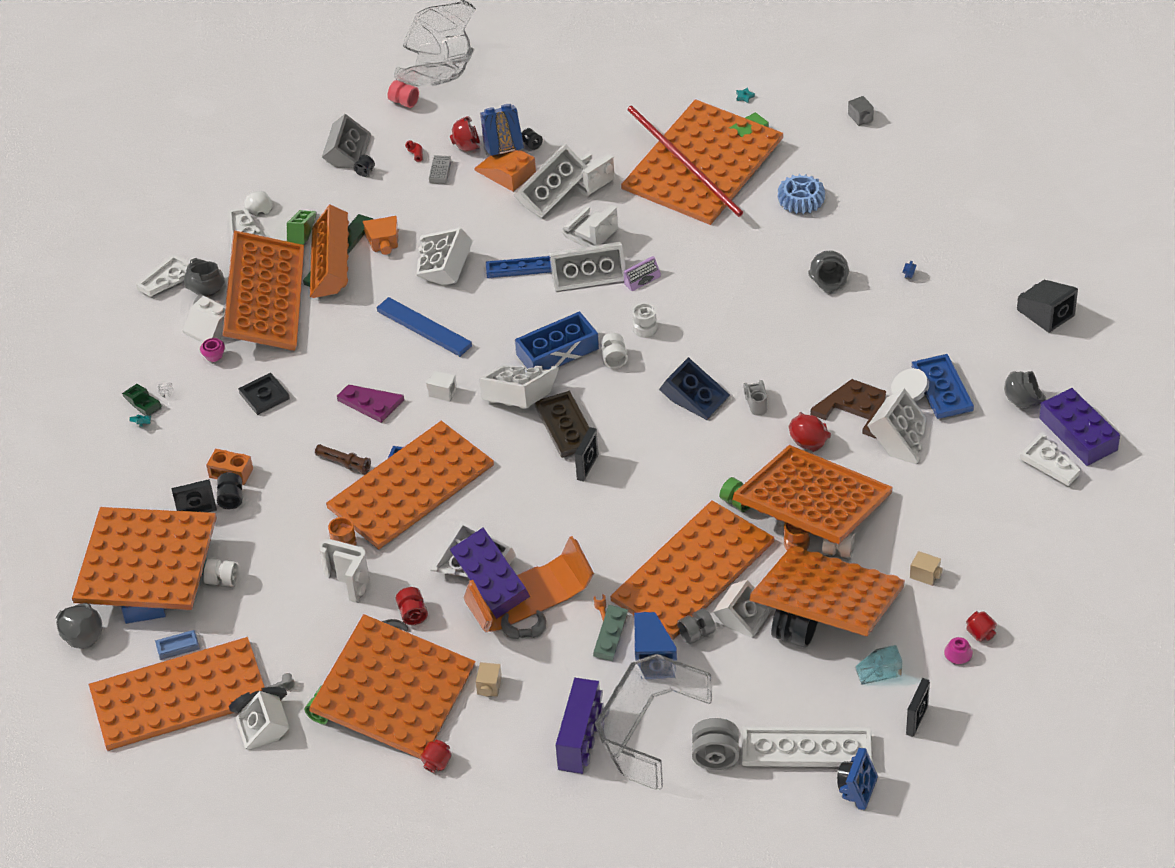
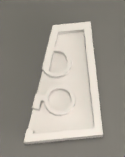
M173 254L136 284L137 290L151 297L183 282L187 266L190 263Z
M1041 432L1020 453L1021 460L1067 486L1080 475V469L1058 450V446L1054 442L1051 443L1047 439V435L1044 432Z

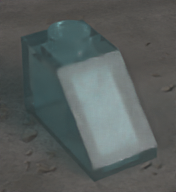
M896 645L874 650L855 666L861 685L902 676V659Z

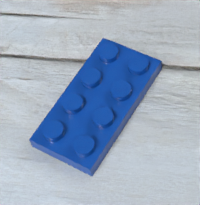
M948 354L912 361L911 367L923 371L929 380V389L924 394L937 419L974 410V405Z

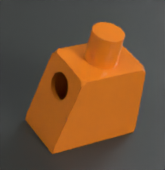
M397 216L363 221L365 236L374 252L381 251L382 254L388 255L392 249L398 247Z

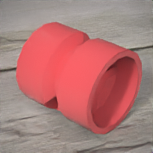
M398 80L391 83L388 89V99L390 101L400 103L408 108L414 107L418 101L419 89L417 87L407 85Z

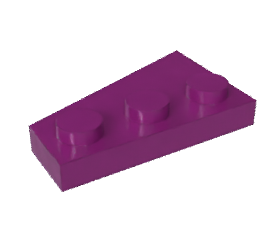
M348 384L337 395V401L382 423L404 401V395Z

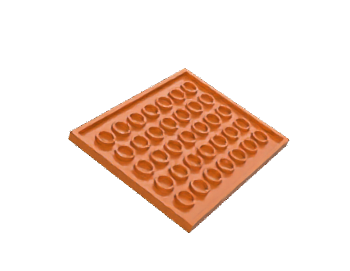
M696 99L664 134L684 156L731 200L783 139V133ZM748 123L752 125V133L740 137L736 129H730L729 127L737 124L738 127H745ZM660 141L656 143L621 184V188L625 191L709 225L715 221L726 207Z

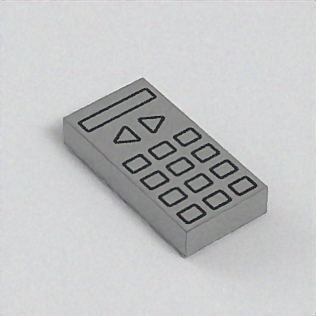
M434 155L429 183H447L452 161L451 156Z

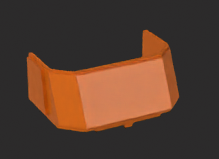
M573 536L568 538L560 556L546 565L536 566L517 575L530 597L506 612L509 614L508 621L511 625L535 615L537 610L544 611L564 602L587 588L594 572L578 541ZM470 580L463 597L465 603L485 632L501 630V620L504 614L496 619L484 602L475 582Z

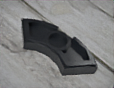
M261 688L262 692L279 696L280 701L287 695L285 688ZM259 691L251 694L247 692L235 699L229 705L230 711L239 714Z

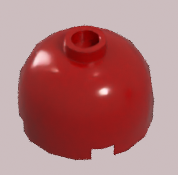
M469 116L457 120L453 124L452 135H450L452 144H456L462 151H472L480 148L477 143L480 144V139L476 127L470 124L472 119Z

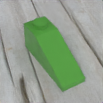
M299 210L287 222V242L303 245L309 240L316 211Z

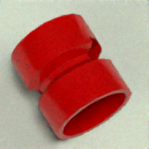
M407 587L397 593L396 602L403 622L407 625L422 623L427 618L428 611L421 591L416 587Z

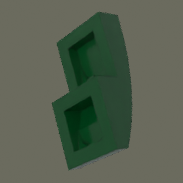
M137 383L122 393L123 397L145 416L151 415L162 407L159 400L150 396L147 389Z

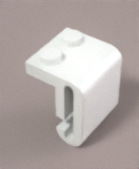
M591 154L582 157L581 160L587 168L583 170V177L573 188L583 195L589 196L614 180V157L610 154L600 160L596 158L592 162L590 161L592 159Z
M610 205L603 213L596 211L591 216L588 215L590 208L585 207L563 228V234L566 238L584 247L602 245L618 230L617 207Z
M332 539L323 540L319 545L324 575L330 578L332 575L331 569L336 570L337 581L344 582L347 585L349 601L357 603L359 597L364 594L369 581L365 550L362 547Z

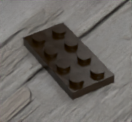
M570 390L535 402V408L561 458L575 454L589 426Z

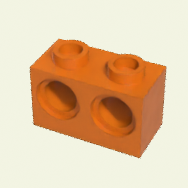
M216 448L206 464L209 478L218 479L221 474L235 473L242 478V485H245L253 471L251 456Z

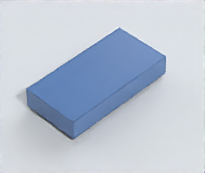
M195 630L155 640L160 660L200 649Z

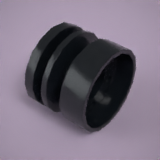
M776 609L771 635L773 638L778 639L781 637L782 641H787L792 634V643L806 648L813 639L818 621Z

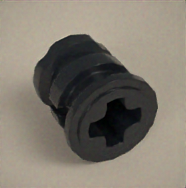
M527 128L522 131L523 142L528 145V148L536 150L542 145V136L533 129Z

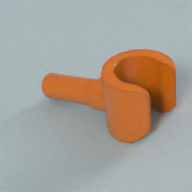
M602 594V600H596V596H594L595 609L600 611L602 620H604L606 596Z

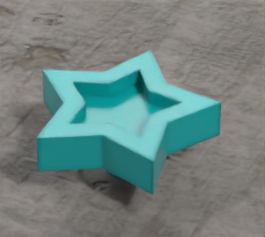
M748 87L744 90H736L738 95L736 101L748 103L749 99L755 97V93L750 92Z
M139 414L129 417V421L135 422L137 425L139 424V427H143V424H150L151 416Z

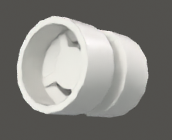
M646 302L635 305L632 309L633 332L643 338L653 336L657 331L655 306Z
M609 333L603 336L600 340V347L604 364L609 368L622 367L628 360L623 337L618 333Z
M850 533L840 544L829 542L824 538L822 554L834 556L838 553L839 557L850 559L854 548L855 533Z
M210 558L206 561L204 567L205 584L218 585L221 583L222 586L234 587L238 579V563L236 561L225 560L222 563L219 559Z

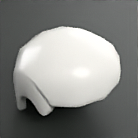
M254 191L245 198L244 207L249 213L256 216L259 212L267 214L272 209L273 203L264 191Z

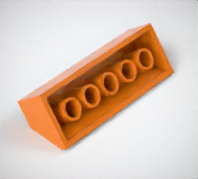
M331 204L328 205L312 227L310 297L312 298L337 294L348 283V212Z

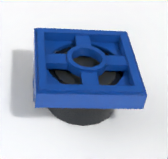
M858 748L856 756L852 757L850 762H842L837 774V785L839 792L843 793L842 798L855 802L857 808L861 810L867 808L878 778L866 748Z

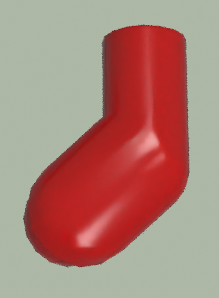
M412 140L407 141L405 147L410 153L414 154V160L416 162L422 161V146Z

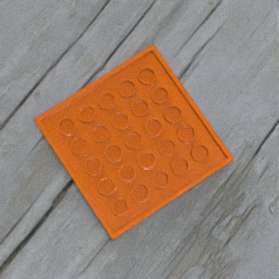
M788 445L734 492L733 500L744 506L754 508L760 513L775 517L777 520L787 522L796 528H801L813 535L825 538L829 542L840 544L892 494L893 487Z
M100 507L72 595L73 603L192 610L217 519L216 513Z
M794 546L787 550L751 592L749 601L868 636L904 588L905 580L900 579L896 575H886L876 569H866L859 564L846 563L839 558H829L819 552H809L802 547Z
M363 614L310 705L309 711L420 758L427 743L435 741L470 676L476 661Z

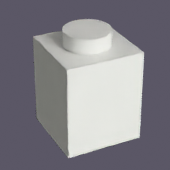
M434 371L426 383L429 397L450 401L457 390L456 376Z

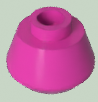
M209 338L201 344L200 352L208 361L216 362L223 357L225 351L223 341L217 338Z
M956 637L951 639L946 645L944 655L947 660L954 664H963L972 658L973 650L966 639Z

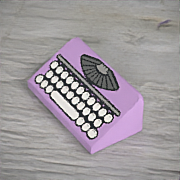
M652 256L624 271V284L631 291L661 277L655 257Z

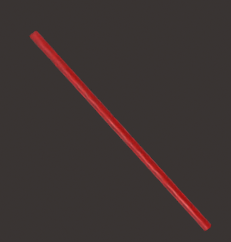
M632 105L628 107L627 111L738 217L743 215V211Z

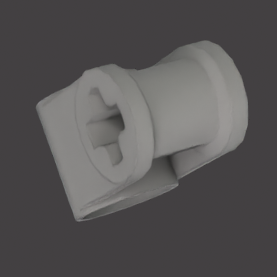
M763 380L753 384L744 383V394L751 412L754 415L765 414L767 412V393Z

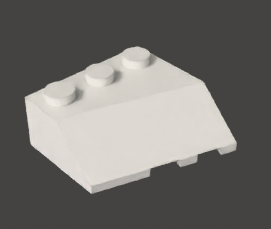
M462 228L420 236L422 246L419 247L421 257L418 259L416 275L440 285L456 283L473 240Z
M502 365L479 378L482 399L488 400L491 403H504L506 406L515 405L520 406L522 409L529 408L532 404L550 394L559 370L558 366H552L549 370H543L542 366L525 369L524 366Z
M904 388L886 398L867 426L890 456L914 464L919 462L920 457L917 454L922 447L920 438L924 435L927 418Z
M462 520L430 570L467 577L450 549L479 529ZM489 535L510 565L516 556L512 546Z

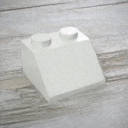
M202 296L191 306L182 330L183 333L202 343L209 338L219 339L223 335L225 306Z
M748 580L732 584L713 613L726 627L749 637H754L773 608L749 601L750 594L755 588Z
M259 691L235 717L245 749L247 750L278 741L290 728L279 696Z

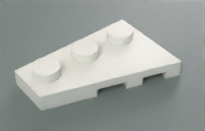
M246 208L228 210L231 247L234 230L262 236Z

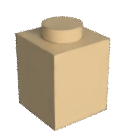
M918 551L910 565V578L933 586L935 580L941 577L943 568L940 567L941 558Z
M480 662L476 678L477 695L498 697L502 679L500 664Z

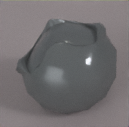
M823 251L817 254L811 261L808 274L824 292L831 293L845 285L850 271L847 260L842 254L836 251Z
M197 258L191 259L184 276L185 288L197 295L202 294L204 296L218 292L225 283L223 272L218 269V264Z
M1013 371L1006 378L1004 385L1005 394L1008 400L1019 408H1028L1035 404H1041V402L1046 400V396L1039 389L1033 371L1025 373Z
M83 603L68 607L62 611L60 610L57 614L56 624L59 635L71 647L85 649L91 647L99 639L102 631V619L98 611L93 609L90 604Z

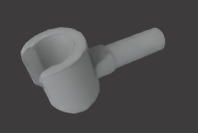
M283 674L281 682L267 687H280L290 690L294 684L292 674Z

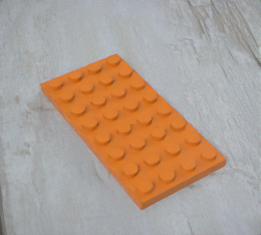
M234 230L222 336L295 351L297 346L304 245Z
M441 420L326 502V505L338 517L351 519L354 530L379 550L494 465V460Z
M711 500L610 596L611 601L621 608L628 609V612L632 615L634 613L655 612L671 639L674 640L680 634L677 621L687 615L692 617L694 612L702 608L706 609L774 543V536Z
M248 637L89 683L107 751L235 713L229 709V705L235 699L247 692L251 694L255 691H262L261 688H265Z

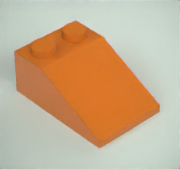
M514 150L490 155L474 169L476 172L514 192L536 172L535 157L523 151Z

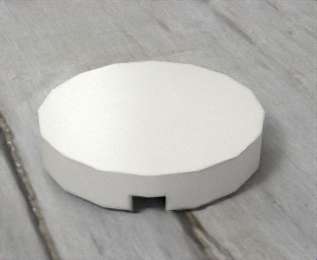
M907 369L894 378L891 391L894 394L905 388L914 402L924 396L926 390L928 391L929 380L920 369Z

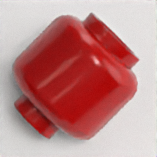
M985 611L974 612L966 621V630L979 642L985 639L990 641L997 633L995 631L996 621Z
M437 739L428 742L420 756L421 761L424 763L423 767L432 773L435 770L443 771L452 756L449 750L450 746Z

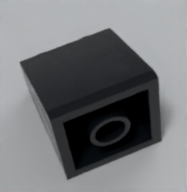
M1044 279L1018 296L1017 310L1050 333L1075 316L1078 288Z

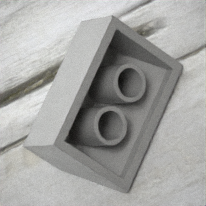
M344 114L332 124L322 158L334 167L353 168V165L360 156L365 155L371 133Z

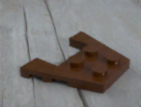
M851 379L813 406L810 410V415L827 420L834 408L868 419L862 429V434L877 439L867 425L886 400V391Z

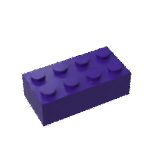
M1073 388L1041 402L1039 419L1086 466L1118 451L1120 434Z
M484 527L450 549L469 580L475 582L484 602L496 619L530 597L527 589Z
M574 677L555 744L557 766L560 771L583 774L585 766L589 765V749H593L595 742L593 734L598 732V716L603 714L604 703H601L603 690H600L599 681Z

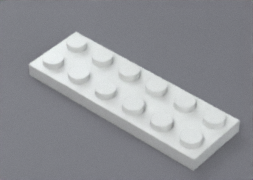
M743 726L742 766L839 767L844 761L850 762L852 757L856 756L858 748H866L872 761L871 727Z

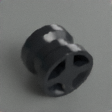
M361 155L353 165L354 171L358 175L365 177L374 168L375 162L370 156Z

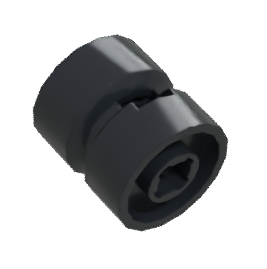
M224 473L217 479L216 501L221 508L235 509L242 503V478L235 473Z

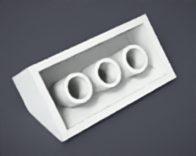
M565 144L513 195L525 208L542 218L583 177V170L587 166Z
M621 242L549 252L555 291L624 281V271L626 269Z

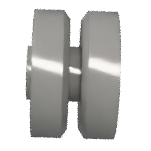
M709 718L695 724L692 729L693 761L698 766L709 770H722L735 765L739 759V729L731 721L722 718Z

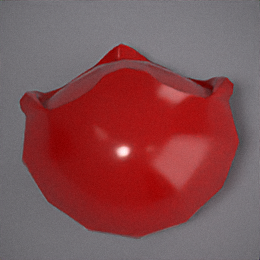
M799 412V415L793 418L789 424L790 436L798 446L809 449L812 452L819 450L831 438V433L827 430L826 423H822L816 416L805 415Z

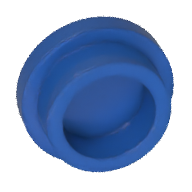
M911 260L909 264L905 263L903 268L904 278H912L917 264H914Z

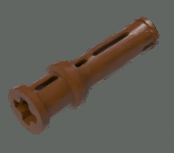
M318 444L315 448L316 456L343 464L349 470L355 469L364 475L370 470V458H361L355 453L346 454Z

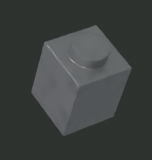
M864 96L848 101V115L860 126L873 121L874 107Z

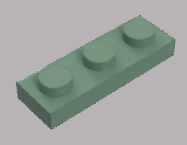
M608 605L593 652L594 657L613 662L628 609Z

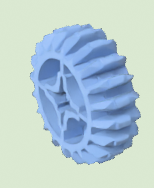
M800 174L798 176L792 175L791 178L786 177L785 181H781L777 197L780 206H783L784 210L788 209L790 213L794 211L796 214L799 212L803 213V215L805 212L811 214L812 210L817 211V208L821 207L822 203H824L825 190L823 183L819 182L818 178L808 177L807 174L804 176Z

